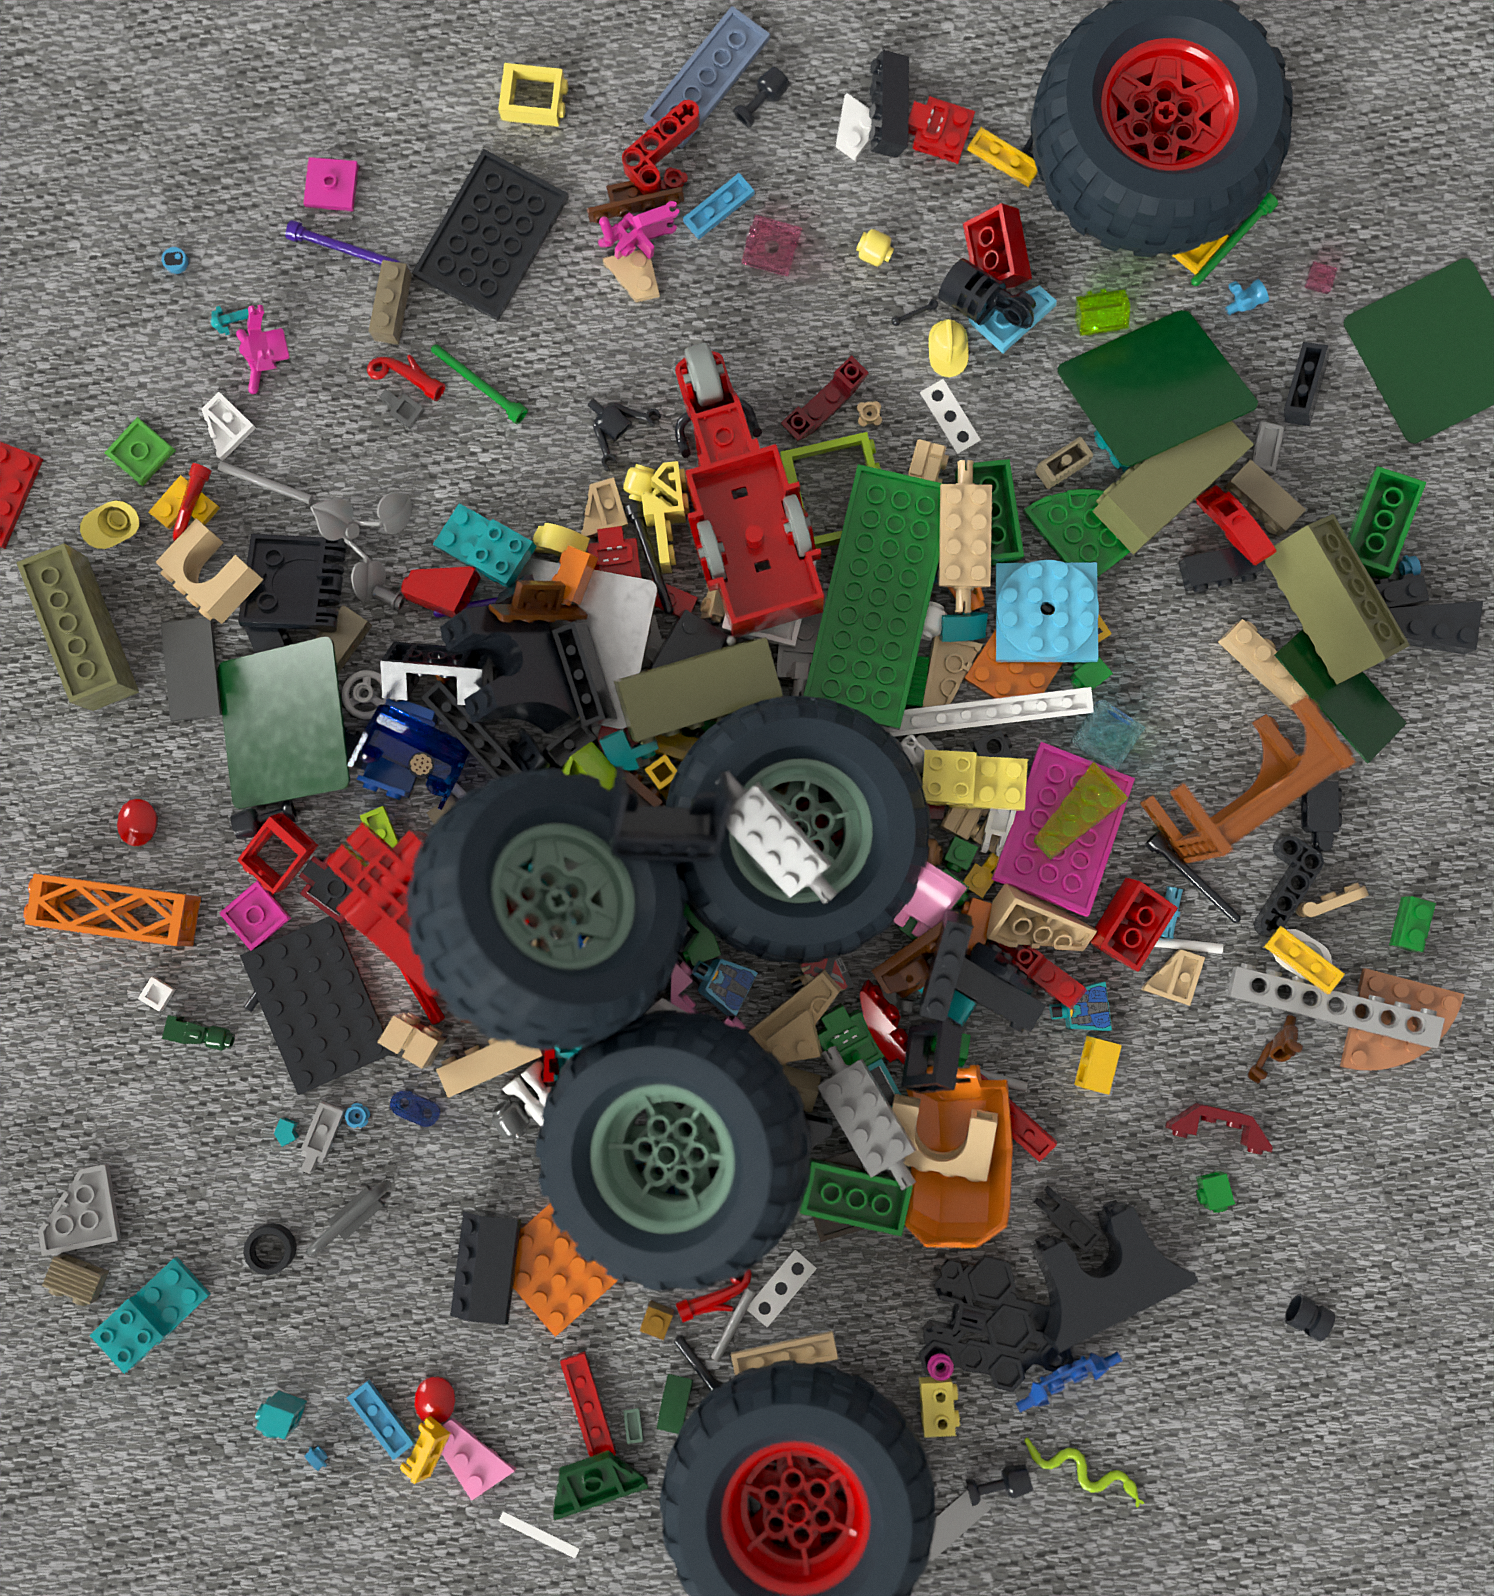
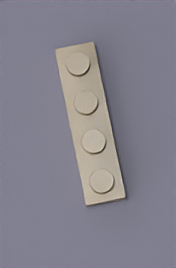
M833 1331L732 1352L731 1358L735 1375L750 1368L757 1369L784 1360H795L796 1363L808 1364L827 1362L838 1359Z

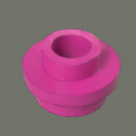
M940 1353L930 1358L927 1368L932 1378L943 1381L952 1375L954 1365L949 1356ZM938 1363L945 1364L942 1370L936 1369Z

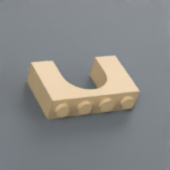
M195 519L161 555L156 563L163 569L160 574L171 583L175 581L173 586L183 595L187 593L186 599L196 608L201 606L198 611L210 621L212 618H215L222 624L263 579L235 555L215 577L209 581L199 583V574L203 565L224 542L198 519Z
M895 1094L892 1109L916 1148L915 1152L905 1157V1161H903L905 1165L912 1166L916 1170L923 1172L929 1170L937 1171L948 1177L955 1175L963 1176L973 1182L987 1181L998 1113L972 1109L968 1134L963 1144L953 1151L937 1152L925 1146L917 1134L916 1125L921 1099Z

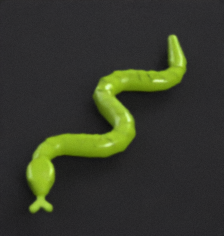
M1024 1439L1032 1459L1041 1468L1053 1469L1062 1464L1066 1459L1073 1458L1077 1464L1078 1482L1083 1489L1091 1493L1101 1492L1118 1479L1123 1482L1125 1491L1135 1498L1136 1507H1139V1503L1144 1504V1501L1138 1498L1136 1484L1124 1472L1118 1470L1110 1471L1097 1482H1091L1087 1475L1085 1456L1078 1449L1065 1448L1059 1451L1052 1459L1044 1460L1030 1439Z

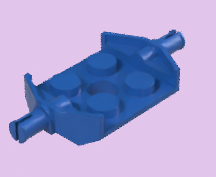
M1118 1351L1105 1358L1090 1353L1089 1358L1086 1359L1083 1355L1078 1361L1062 1366L1046 1377H1040L1041 1383H1032L1029 1396L1015 1403L1020 1413L1033 1406L1050 1404L1048 1392L1054 1395L1065 1389L1064 1384L1072 1380L1074 1383L1084 1380L1088 1377L1087 1372L1091 1371L1094 1379L1098 1380L1110 1367L1123 1361Z

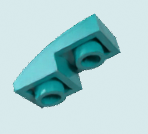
M963 612L962 615H942L939 639L942 642H957L985 638L988 613Z

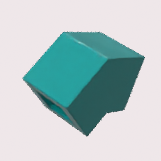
M285 1117L279 1119L274 1132L281 1147L299 1138L296 1132L298 1122Z

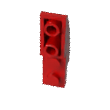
M1216 485L1196 498L1197 505L1225 531L1226 538L1254 566L1276 553L1275 547L1262 528L1229 491L1224 493Z
M992 940V944L1013 957L1012 962L1019 967L1018 970L1028 976L1032 982L1072 1010L1087 991L1086 987L1045 958L1038 950L1031 948L1030 945L1008 947Z
M868 979L864 982L860 991L861 1008L867 1027L886 1059L892 1062L898 1058L904 1065L908 1036L902 1028H898L901 1018L899 1011L885 999L881 989L877 985H873Z

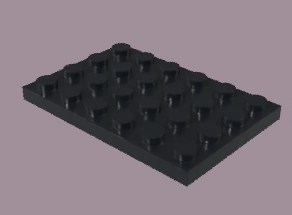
M483 149L412 271L413 276L499 321L569 199V194Z
M331 916L240 955L298 1095L394 1053L378 1043L384 1032L383 1026L339 922Z

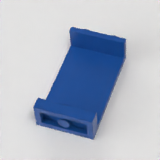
M386 699L385 704L389 706L364 775H358L357 780L364 782L362 786L364 788L377 792L379 787L387 790V796L400 800L402 796L409 798L416 777L409 771V759L415 753H426L438 716L431 709L405 700L394 702L391 699Z

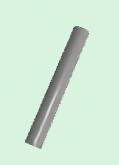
M746 1288L711 1355L713 1360L720 1362L756 1293L754 1290Z

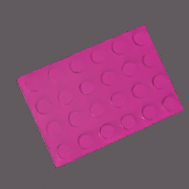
M1041 742L1037 748L1026 780L1025 811H1016L1013 825L1001 850L992 880L1002 884H1009L1027 894L1085 917L1089 916L1135 778Z

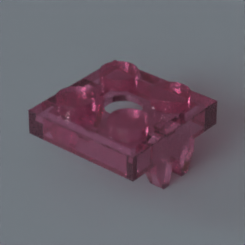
M755 214L753 224L749 228V236L747 235L742 264L789 277L802 233V227ZM768 241L778 243L779 249L776 253L770 254L765 250V244Z

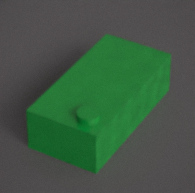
M1010 459L975 462L973 464V483L975 485H992L991 566H996V563H1017L1024 557ZM958 469L955 471L956 483H958Z
M1379 466L1376 467L1370 476L1347 538L1369 576L1380 580L1389 578L1394 571L1427 482Z
M810 1158V1180L799 1208L800 1214L902 1237L913 1184L901 1190L895 1177L883 1174L870 1177L865 1170Z

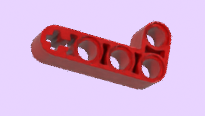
M684 100L623 152L622 163L624 173L644 195L660 192V172L655 165L699 127V107L696 102ZM670 129L675 130L673 134H666L665 132ZM650 145L657 146V148L654 150L647 149V147ZM631 161L639 162L636 166L629 165ZM649 178H652V179L655 180V181H654L653 183H651V184H648V183H645V182H644L646 179H649Z

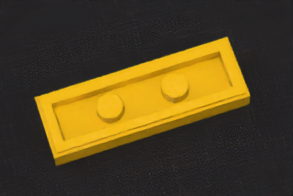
M980 127L967 148L968 151L1027 187L1030 186L1038 174L1033 158Z
M1282 926L1276 930L1264 946L1327 995L1333 991L1345 975Z

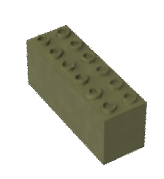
M1230 421L1137 463L1134 467H1130L1116 483H1112L1096 500L1098 506L1093 512L1134 555L1235 464L1254 444Z
M1334 514L1305 526L1274 546L1276 553L1265 559L1266 566L1272 571L1277 580L1278 587L1287 597L1292 611L1296 613L1302 623L1304 632L1310 637L1315 646L1316 653L1322 658L1329 675L1336 684L1355 676L1410 646Z
M63 543L16 562L69 702L95 711L139 693L88 557Z
M766 637L754 638L733 646H727L613 680L630 739L635 742L638 741L641 745L655 741V736L657 735L673 736L679 734V729L683 727L690 728V730L704 726V721L710 719V721L718 722L729 713L735 712L742 707L762 700L783 696Z

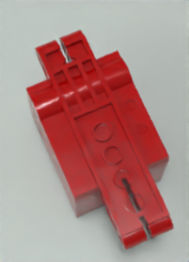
M362 822L346 841L369 862V865L343 843L326 860V863L353 889L336 909L355 929L365 935L429 996H439L438 990L432 991L422 975L424 967L420 962L419 956L413 954L409 938L411 922L410 917L407 916L408 884L413 877V863L421 844L425 841L428 834L410 829L392 848L372 828ZM507 909V913L510 918L513 915V913Z

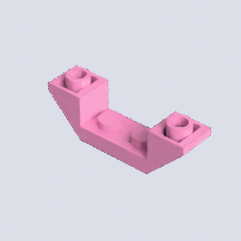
M677 961L671 975V1003L687 1013L698 1012L694 1008L696 1003L687 994L684 996L681 994L694 979L691 976L692 969L684 961L681 964ZM727 1016L721 1021L729 1026H737L743 1030L746 1028L737 1017L731 1019Z

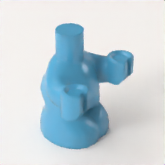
M1260 279L1253 281L1251 286L1245 290H1242L1241 285L1237 281L1230 283L1228 286L1230 291L1234 293L1235 300L1226 306L1225 309L1230 316L1237 311H1249L1259 304L1268 302L1269 296L1265 286Z

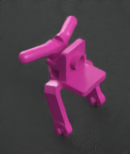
M670 201L664 206L638 214L635 217L628 213L623 217V220L612 227L607 217H601L599 224L604 237L599 239V246L602 248L610 247L619 239L614 254L617 259H620L622 256L628 257L636 249V244L647 258L651 259L654 256L655 247L650 240L666 234H672L677 229L676 225H673L672 228L667 227L668 224L672 225L674 223L673 218L679 215V209H676L674 212L669 210L670 208H676L677 203ZM628 228L631 231L629 234L625 231Z
M254 305L248 307L247 329L249 336L243 329H239L236 332V336L241 342L239 352L248 361L251 368L248 386L250 394L258 392L261 371L277 368V361L290 358L285 333L282 328L265 332L261 331L264 314L262 305H258L257 309L254 308Z

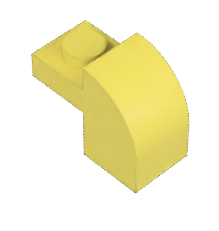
M551 523L538 526L533 536V542L537 546L534 551L552 553L559 557L567 549V546L586 552L590 538L576 531Z

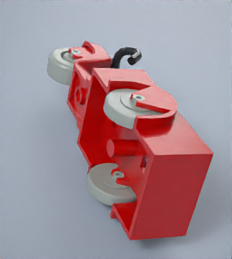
M705 342L687 347L684 351L685 358L675 367L676 377L687 411L677 420L675 438L682 457H690L691 451L686 441L684 429L692 421L702 454L698 455L700 466L685 471L688 491L695 512L687 515L709 591L712 592L719 589L731 632L735 638L822 613L824 594L813 562L821 559V550L815 547L808 513L802 507L799 481L791 484L788 483L776 444L760 449L757 438H751L749 428L754 437H760L762 430L752 406L747 401L739 399L733 389L722 355L711 351L710 346ZM746 488L748 496L738 499L733 498L732 491ZM768 560L771 569L756 573L754 564Z

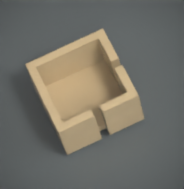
M410 1012L393 1015L378 1043L396 1054H399L401 1049L405 1050L402 1057L421 1069L431 1066L446 1041V1038L441 1036L443 1032L432 1025H429V1027L420 1023L421 1018Z

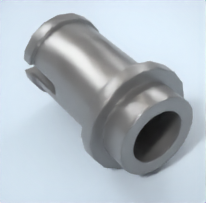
M380 584L372 592V599L390 606L393 611L396 609L400 611L406 601L401 592H393Z

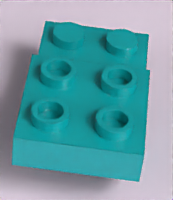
M460 503L433 543L436 548L467 566L476 568L477 572L482 576L508 588L516 581L537 547L533 541L494 519L491 521Z
M175 1257L140 1291L128 1298L89 1336L125 1374L145 1358L155 1345L163 1342L211 1293L178 1257Z

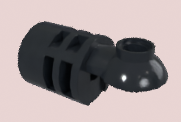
M961 258L953 265L939 289V300L956 311L961 312L980 326L985 324L996 310L1001 312L1009 323L1020 328H1030L1034 322L1036 302L1031 295L1022 291L1017 295L1006 291L1005 283L965 258Z

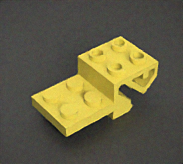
M678 461L663 463L651 478L654 491L652 493L649 491L642 493L647 527H656L662 574L672 573L671 565H676L673 544L669 545L668 542L673 541L671 524L686 522L685 515L690 513L687 493H682V491L687 490L684 469H679Z
M925 750L922 788L926 803L936 806L949 805L950 808L958 809L983 808L1025 811L1028 759L976 756V752Z

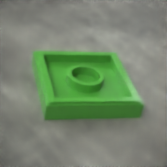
M137 417L104 453L141 486H144L176 450Z

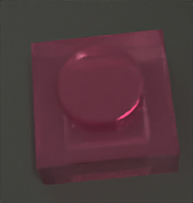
M1314 261L1310 266L1304 288L1328 295L1331 291L1337 268Z

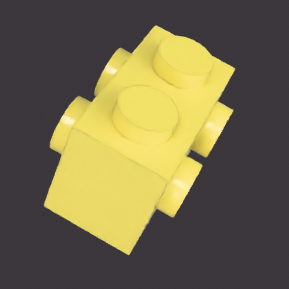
M919 1377L921 1422L924 1437L956 1436L955 1427H960L959 1412L954 1410V1400H958L957 1384H952L950 1377L943 1381L935 1380L932 1377Z

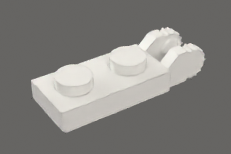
M989 809L980 852L987 853L991 835L994 834L1000 836L995 850L996 856H1000L1010 828L1013 825L1016 810Z

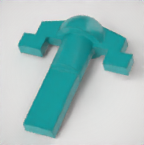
M217 306L216 310L212 311L211 325L219 334L225 333L226 336L230 335L228 326L224 328L223 326L247 319L249 315L248 308L219 316L223 314L221 306Z

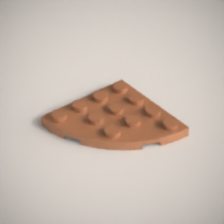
M1362 968L1357 990L1359 992L1358 997L1368 999L1369 995L1385 998L1384 1003L1394 1005L1395 1001L1411 1005L1410 1010L1420 1012L1421 1008L1437 1011L1436 1016L1445 1018L1440 1040L1456 1019L1464 998L1462 993ZM1358 1004L1355 1007V1014L1358 1018L1364 1017L1366 1009L1362 1004ZM1385 1010L1381 1014V1021L1385 1025L1389 1024L1392 1017ZM1414 1017L1409 1018L1407 1021V1027L1410 1031H1414L1417 1028V1021ZM1349 1027L1340 1067L1355 1070L1388 1069L1408 1063L1420 1057L1431 1048Z

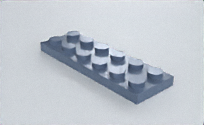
M731 6L643 116L644 121L653 127L684 100H692L699 107L700 127L770 40V33ZM699 127L681 142L678 147L683 149ZM670 129L667 130L665 133L673 134L675 133V130Z

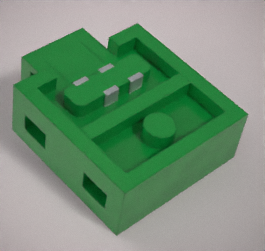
M842 1003L825 1011L820 1017L825 1025L823 1029L817 1031L824 1051H828L829 1048L836 1046L846 1065L851 1066L860 1059H863L866 1066L885 1057L875 1043L864 1016L859 1009L848 1014Z

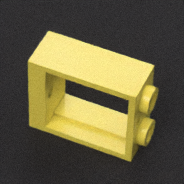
M504 63L498 108L501 120L559 127L560 118L565 116V103L562 102L563 95H567L568 79H564L563 70ZM517 79L554 83L551 109L513 105Z

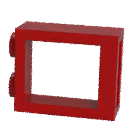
M280 812L267 819L237 861L248 874L253 875L261 882L265 890L275 894L286 889L319 845L291 819L285 816L283 812ZM273 833L298 854L282 877L258 856V853Z

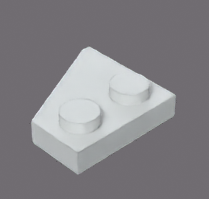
M846 93L836 148L856 161L870 142V109Z
M220 392L201 409L204 419L208 424L210 437L213 439L216 448V455L222 461L256 429Z

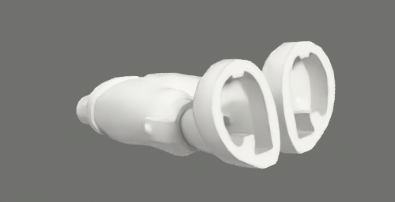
M539 1059L521 1073L524 1080L537 1092L539 1099L533 1097L519 1075L506 1084L502 1090L507 1095L519 1097L525 1103L526 1114L530 1117L532 1116L542 1126V1112L551 1087H546L542 1081L541 1072L544 1065Z

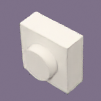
M151 977L138 999L161 1012L176 989L156 977Z

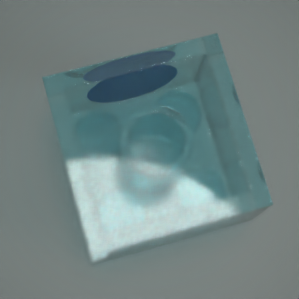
M1097 700L1093 706L1094 712L1088 713L1070 740V743L1107 768L1118 770L1145 727L1107 701Z

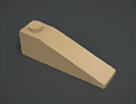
M1004 884L992 902L986 936L988 939L1008 947L1030 945L1031 948L1039 949L1040 946L1054 947L1055 950L1084 951L1097 933V930L1045 900L1027 894L1009 884Z

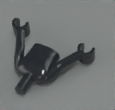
M595 399L588 403V407L597 414L593 429L603 452V468L607 472L611 471L605 465L608 460H612L617 464L616 458L610 453L604 433L613 441H617L632 424L624 415L646 420L650 426H655L654 422L649 418L652 415H656L661 419L660 412L657 409H650L647 413L630 409L620 403H613L605 408Z

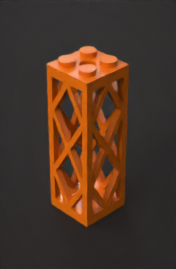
M34 873L33 878L29 882L28 892L30 896L28 904L24 908L25 925L171 946H193L201 896ZM77 889L76 891H74V892H72V893H69V894H67V895H64V896L60 897V895H63V894H65V893H67V892H70V891H72V890ZM93 890L94 892H96L100 897H102V898H103L107 903H109L110 905L106 906L101 900H99V899H98L95 895H93L90 891ZM104 890L134 895L120 901H115ZM84 895L99 910L81 917L65 902ZM167 899L174 900V904H172ZM155 900L160 901L164 906H166V907L172 912V914H170L166 909H164V908H163L159 903H157ZM148 903L166 919L146 927L128 911ZM58 906L74 920L70 921L58 911ZM122 914L126 919H128V920H129L133 925H135L139 930L136 931V930H135L134 928H132L128 923H126L121 917H119V915ZM112 919L124 930L96 925ZM169 931L168 936L160 935L162 933Z

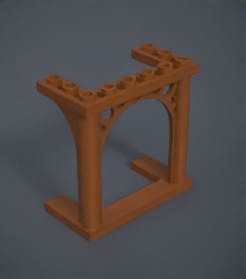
M1305 696L1290 705L1305 726L1306 743L1303 753L1296 755L1293 750L1294 745L1287 737L1282 736L1278 730V723L1272 717H1268L1265 714L1252 722L1260 735L1263 747L1260 772L1252 786L1245 793L1212 817L1207 815L1185 783L1178 785L1170 791L1172 797L1195 827L1185 836H1182L1153 795L1140 802L1143 809L1166 837V840L1180 859L1185 863H1191L1227 855L1233 850L1231 846L1335 771L1346 769L1356 762L1352 757V750L1347 744L1341 743L1336 736L1335 727L1329 721L1324 720L1319 713L1320 708L1314 700Z

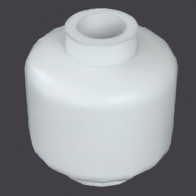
M929 601L921 639L930 641L932 637L940 636L942 615H947L942 605Z

